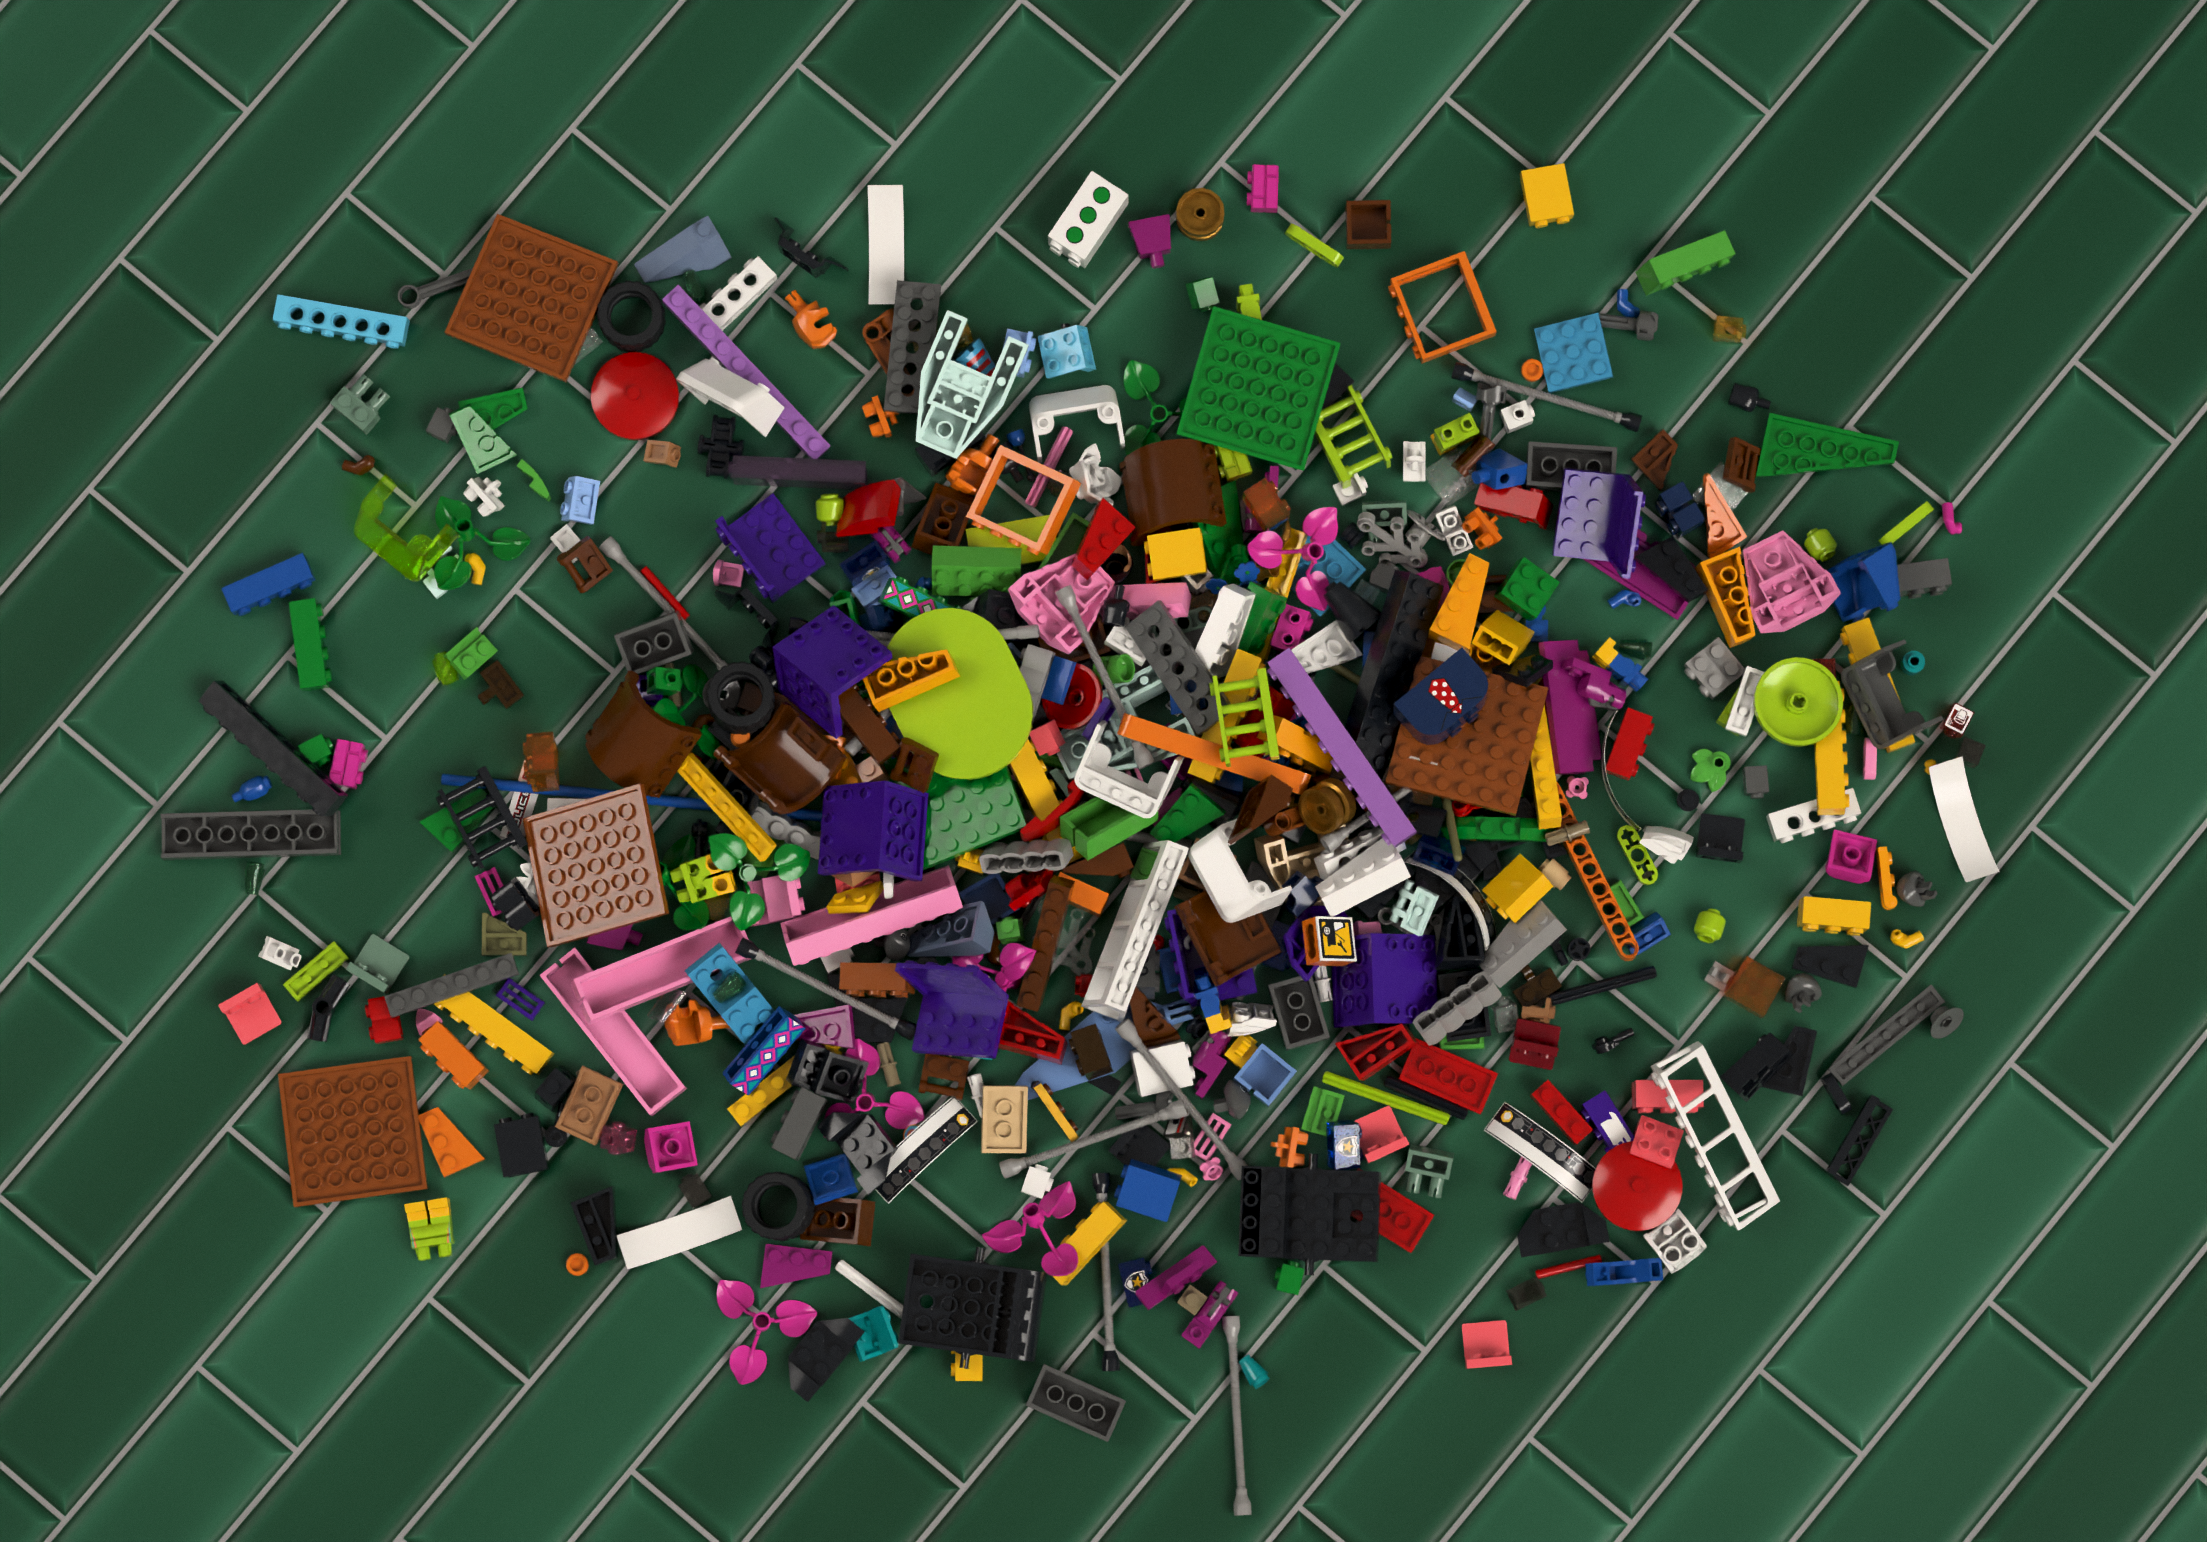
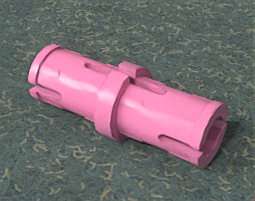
M1522 1156L1515 1170L1511 1171V1178L1503 1192V1195L1513 1200H1516L1523 1183H1526L1528 1179L1526 1176L1532 1166V1163Z

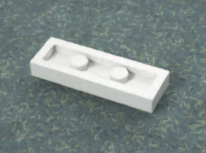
M1749 666L1745 668L1725 730L1747 736L1755 713L1753 706L1754 691L1759 679L1765 672Z

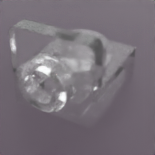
M1501 996L1495 1003L1490 1005L1494 1012L1495 1028L1498 1034L1515 1030L1518 1019L1517 1004L1510 996Z

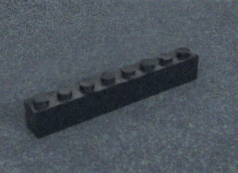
M213 681L200 698L199 702L204 706V711L211 716H215L219 720L218 723L224 729L230 730L235 734L234 738L239 743L248 746L250 753L254 757L261 758L266 763L265 767L269 771L277 773L281 777L283 784L287 787H292L302 801L312 805V810L317 815L333 816L348 797L338 785L225 681Z

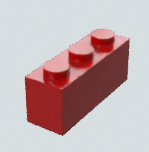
M1629 707L1626 709L1605 765L1606 773L1629 781L1631 776H1636L1639 764H1636L1638 756L1643 757L1647 746L1643 742L1646 735H1651L1655 725L1651 722L1653 716Z
M1549 1080L1545 1081L1530 1095L1574 1146L1593 1130Z

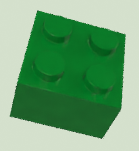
M1523 557L1515 562L1494 594V597L1526 620L1531 621L1538 617L1560 582Z

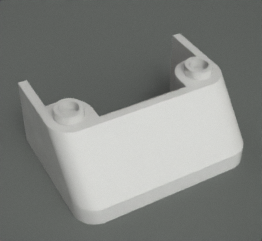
M712 357L710 360L705 358L680 372L676 380L699 401L706 405L708 400L737 414L764 437L767 436L785 408L768 393L770 391L768 387L761 383L755 385L721 367L722 363Z
M1101 385L1039 395L1032 398L1029 403V411L1038 462L1042 463L1039 435L1048 434L1053 430V417L1097 410L1098 418L1101 422L1105 424L1116 423L1120 450H1123L1125 448V441L1115 390L1111 386Z
M1101 721L1094 730L1075 774L1076 786L1142 818L1153 817L1158 812L1171 789L1184 756L1180 755L1174 759L1169 773L1156 772L1151 776L1149 783H1145L1108 766L1112 753L1108 746L1099 742L1107 725V721Z
M1237 819L1224 823L1194 843L1188 852V857L1220 917L1229 923L1237 922L1282 905L1292 891L1291 885L1271 892L1269 886L1261 880L1248 883L1229 848L1230 844L1227 843Z

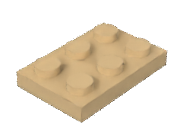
M982 1085L981 1153H1026L1027 1085Z

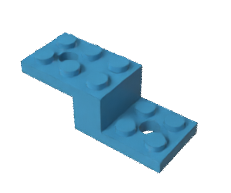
M720 943L685 970L687 975L744 1045L756 1034L755 1027L760 1023L764 1024L775 1011ZM719 969V973L716 976H710L713 970Z

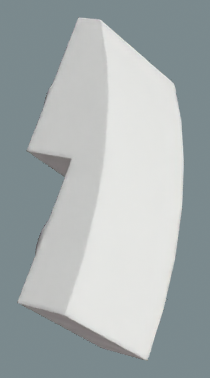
M1455 505L1434 513L1452 556L1473 548L1468 533L1461 527L1462 520Z

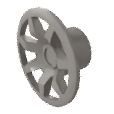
M1407 510L1408 516L1414 521L1409 530L1418 529L1421 532V548L1424 547L1432 535L1442 541L1446 539L1444 534L1432 523L1424 524L1425 518L1415 511Z

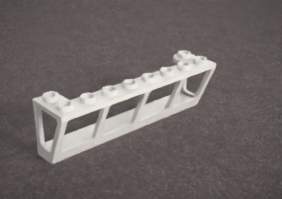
M1169 840L1144 844L1143 847L1158 853L1148 879L1135 880L1131 878L1081 1007L1120 1022L1124 1021L1131 997L1189 851V848Z
M1697 1041L1651 1065L1653 1070L1651 1077L1656 1086L1659 1085L1661 1090H1666L1668 1096L1665 1099L1669 1107L1675 1109L1678 1115L1675 1117L1676 1122L1681 1129H1685L1687 1133L1685 1140L1691 1149L1694 1147L1697 1153L1694 1156L1700 1168L1704 1167L1707 1173L1704 1178L1709 1187H1714L1717 1193L1714 1195V1198L1719 1207H1721L1718 1212L1723 1221L1727 1222L1729 1227L1733 1226L1739 1231L1780 1202L1703 1044ZM1685 1055L1684 1057H1682L1681 1059H1679L1678 1061H1676L1674 1064H1672L1671 1066H1669V1067L1666 1068L1665 1070H1661V1069H1660V1067H1662V1066H1664V1065H1666V1064L1672 1062L1673 1060H1675V1059H1677V1058H1679V1057ZM1696 1057L1710 1088L1682 1107L1668 1080V1076ZM1714 1094L1730 1126L1701 1146L1686 1117V1113ZM1734 1133L1749 1166L1723 1185H1720L1705 1153ZM1753 1172L1765 1198L1735 1214L1725 1195V1191ZM1758 1208L1756 1211H1754L1753 1213H1751L1749 1216H1747V1217H1746L1745 1219H1743L1742 1221H1740V1222L1738 1221L1737 1218H1739V1217H1741V1216L1747 1214L1748 1212H1750V1211H1752V1210Z

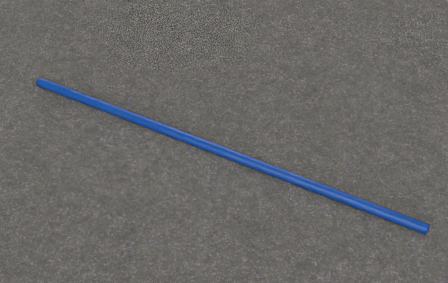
M442 774L441 785L462 786L475 779V777ZM493 779L498 790L589 799L616 791ZM661 795L659 798L646 796L648 805L713 811L703 799ZM799 809L786 814L791 819L822 821L821 810Z

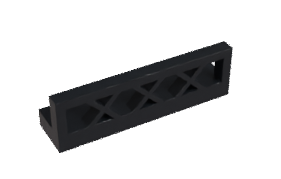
M1870 1095L1824 1172L1846 1186H1849L1893 1111L1892 1108L1880 1102V1099L1874 1095ZM1877 1105L1886 1112L1882 1119L1873 1121L1871 1114ZM1875 1123H1879L1878 1126H1877V1128H1876V1130H1875L1874 1124H1875ZM1871 1125L1873 1135L1870 1139L1862 1140L1860 1132L1864 1126ZM1868 1142L1866 1147L1864 1148L1863 1143ZM1860 1144L1862 1154L1859 1158L1851 1159L1849 1151L1853 1145ZM1857 1161L1855 1166L1853 1167L1852 1162ZM1848 1163L1851 1172L1847 1179H1844L1837 1172L1842 1164Z

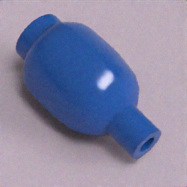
M267 775L264 777L255 776L244 782L240 790L232 794V798L235 803L242 799L247 801L258 799L268 793L269 789L272 788V783Z

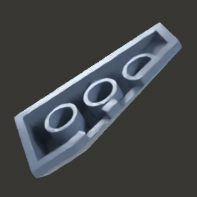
M706 216L640 259L634 266L643 281L650 283L669 279L673 276L692 274V272L711 270L732 257L709 216Z
M978 901L965 904L963 908L959 909V912L952 916L947 914L943 916V921L936 925L929 924L910 935V950L907 956H975L989 953L991 951L994 930L984 902Z

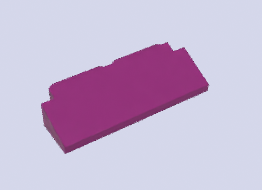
M1638 529L1639 548L1637 551H1634L1633 559L1660 542L1655 541L1651 545L1646 541L1647 534ZM1583 559L1677 620L1688 605V602L1671 590L1659 577H1655L1650 573L1649 569L1636 562L1635 572H1631V578L1626 579L1620 577L1609 561Z
M1578 640L1538 643L1540 655L1553 660V669L1543 675V683L1545 687H1548L1546 707L1555 774L1576 775L1594 771L1593 761L1601 760V746L1595 707L1590 706L1588 699L1577 692L1580 677L1571 676L1569 671L1562 669L1563 661L1573 657L1590 663L1588 651H1579Z

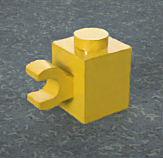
M975 849L956 857L957 866L983 876L984 872H982L979 860L983 850Z
M1250 1035L1245 1037L1239 1036L1224 1054V1057L1241 1070L1258 1049L1255 1045L1257 1041Z

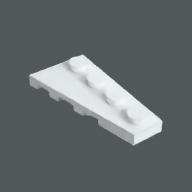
M1337 620L1291 650L1307 674L1356 660L1363 656L1353 641L1350 643L1346 639Z

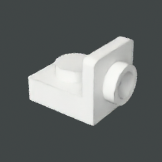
M1358 473L1353 474V477L1350 478L1351 486L1345 489L1342 488L1340 482L1332 486L1341 506L1366 495L1368 485L1363 476L1359 477Z
M567 524L550 537L562 553L567 552L581 541ZM575 557L571 562L574 563L578 559Z

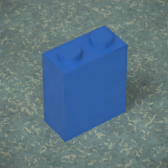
M1131 1159L1129 1165L1124 1164L1121 1177L1125 1179L1122 1186H1117L1114 1198L1118 1199L1116 1206L1167 1222L1182 1175Z

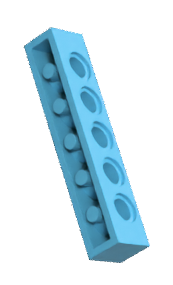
M278 294L272 319L278 325V328L285 330L295 327L299 328L300 332L312 334V331L321 332V335L325 337L340 335L343 336L342 339L348 341H355L357 338L363 339L364 343L377 345V342L386 343V347L398 349L399 346L405 347L410 323L409 319L404 316ZM295 311H303V316L299 320L292 318ZM319 314H323L325 316L324 321L320 324L314 323V318ZM340 318H345L346 324L340 328L336 327V321ZM361 322L368 323V327L364 331L357 330V326ZM382 326H389V332L386 335L379 334V329Z

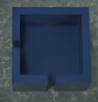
M1683 481L1661 493L1656 500L1657 505H1655L1661 517L1665 516L1668 522L1666 526L1672 536L1676 535L1677 539L1700 527L1705 520L1695 502L1691 505L1688 504V501L1693 499Z
M999 873L990 874L959 892V896L964 904L978 901L984 902L992 927L996 926L997 919L1000 917L1003 919L1020 912V909L1013 911L1008 906L1011 898L1007 893L1006 895L1004 893L1006 892L1005 883Z

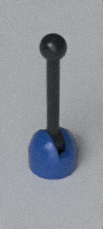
M1023 429L1007 434L1009 443L1012 446L1018 447L1020 454L1025 456L1022 444L1025 441ZM1025 467L1028 474L1027 480L1033 482L1036 478L1035 475L1031 472V469Z

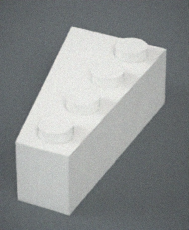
M1234 583L1223 586L1220 589L1218 599L1195 649L1211 675H1217V678L1224 677L1228 673L1256 595Z
M1381 838L1315 887L1330 917H1334L1411 876L1397 848H1394L1392 844L1388 846L1384 839Z

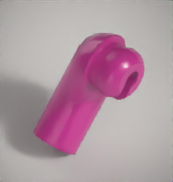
M1950 502L1942 504L1943 521L1948 533L1951 535L1960 534L1962 532V524L1960 522L1954 523L1953 504Z

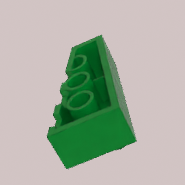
M1250 581L1248 589L1256 595L1238 649L1257 656L1265 646L1264 641L1267 635L1274 630L1278 615L1282 614L1285 610V602L1288 598L1266 585Z

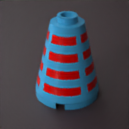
M980 338L964 348L958 354L956 360L952 359V361L990 377L996 367Z

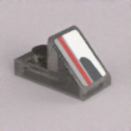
M1189 1114L1180 1119L1168 1120L1163 1136L1170 1138L1171 1160L1195 1158L1192 1116Z

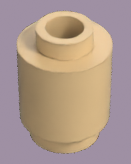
M1554 858L1551 861L1546 859L1538 868L1550 881L1554 889L1556 887L1561 890L1572 878L1568 875L1569 872Z

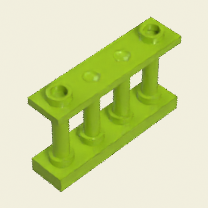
M1352 385L1347 387L1349 397L1321 410L1315 431V436L1343 489L1351 486L1350 478L1353 477V474L1382 460L1386 468L1391 467L1390 459L1393 458L1388 446L1383 447L1361 404L1363 398L1358 390L1354 391ZM1354 404L1359 414L1358 416L1331 429L1324 428L1321 423L1324 421L1323 418ZM1362 423L1365 425L1369 434L1340 448L1338 446L1334 448L1331 442L1334 436ZM1371 442L1374 443L1378 450V453L1351 466H1344L1341 461L1344 455Z
M1266 668L1257 669L1258 675L1252 679L1219 684L1216 675L1212 676L1213 682L1209 683L1211 696L1216 697L1223 748L1219 749L1221 762L1226 763V767H1231L1230 758L1261 753L1270 755L1271 760L1280 759ZM1252 687L1260 689L1261 697L1255 701L1222 706L1220 692ZM1259 709V711L1264 713V719L1258 723L1225 727L1223 714ZM1258 731L1267 733L1268 741H1265L1264 744L1228 749L1227 736Z

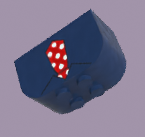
M1460 648L1396 701L1393 714L1417 741L1427 745L1441 743L1449 736L1451 738L1455 737L1462 730L1461 726L1466 722L1470 724L1479 716L1478 712L1483 708L1487 699V677L1463 648Z

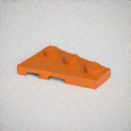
M439 1107L419 1115L420 1124L444 1178L485 1160Z

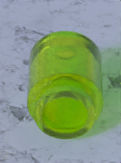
M447 651L434 655L435 659L431 661L438 681H441L443 686L459 680V673L450 664L451 662L444 657Z

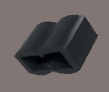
M516 877L491 894L493 906L504 913L506 917L505 922L516 931L541 914L535 901L528 895L526 889Z

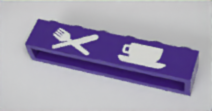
M1605 1090L1581 1105L1582 1110L1580 1112L1586 1122L1591 1121L1594 1126L1593 1134L1598 1141L1602 1140L1606 1145L1605 1153L1617 1145L1634 1140V1135Z

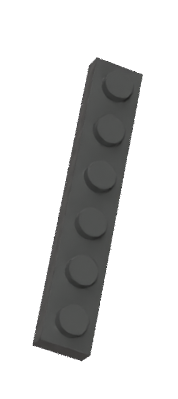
M509 953L384 997L390 1016L394 1018L520 974L513 953Z
M1929 985L1830 1066L1828 1071L1841 1086L1845 1085L1945 1002L1932 985Z

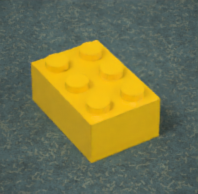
M1804 896L1799 900L1797 927H1802V931L1816 932V930L1825 929L1824 933L1838 934V932L1847 931V935L1860 936L1870 926L1871 902Z

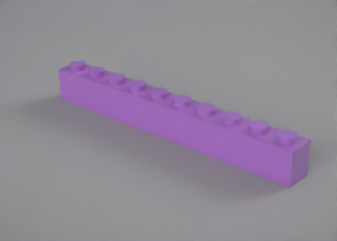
M679 285L662 299V303L706 350L722 363L725 369L755 385L761 383L770 389L768 393L785 407L776 420V424L813 463L830 448L831 445Z
M1286 649L1267 662L1270 667L1267 669V672L1274 681L1277 679L1280 681L1282 687L1279 689L1285 698L1291 697L1295 705L1292 708L1299 718L1301 716L1305 717L1308 722L1305 724V727L1312 736L1314 734L1318 736L1320 742L1317 744L1323 753L1329 752L1333 760L1330 763L1337 773L1340 770L1346 777L1343 779V782L1350 791L1352 789L1356 791L1358 797L1355 799L1361 808L1367 807L1371 815L1368 818L1375 828L1377 826L1381 827L1384 832L1381 836L1388 846L1392 844L1396 848L1415 835L1417 831L1291 649Z

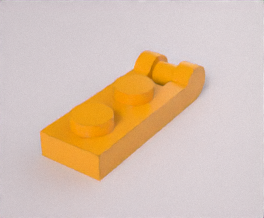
M1887 846L1878 847L1875 852L1881 905L1883 909L1891 910L1896 907L1898 902L1897 898L1892 895V887H1895L1894 874H1890L1889 865H1892L1891 851L1888 852Z

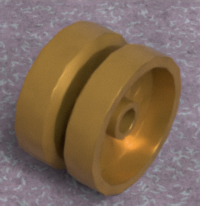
M1195 188L1186 192L1180 198L1176 209V221L1179 230L1188 239L1194 241H1207L1215 237L1221 230L1224 222V204L1220 197L1209 189ZM1201 212L1203 216L1199 217L1197 216V213Z
M1328 778L1317 783L1315 786L1305 790L1299 798L1298 806L1301 818L1307 827L1317 834H1329L1350 822L1355 816L1356 802L1352 791L1348 789L1345 783L1335 778Z

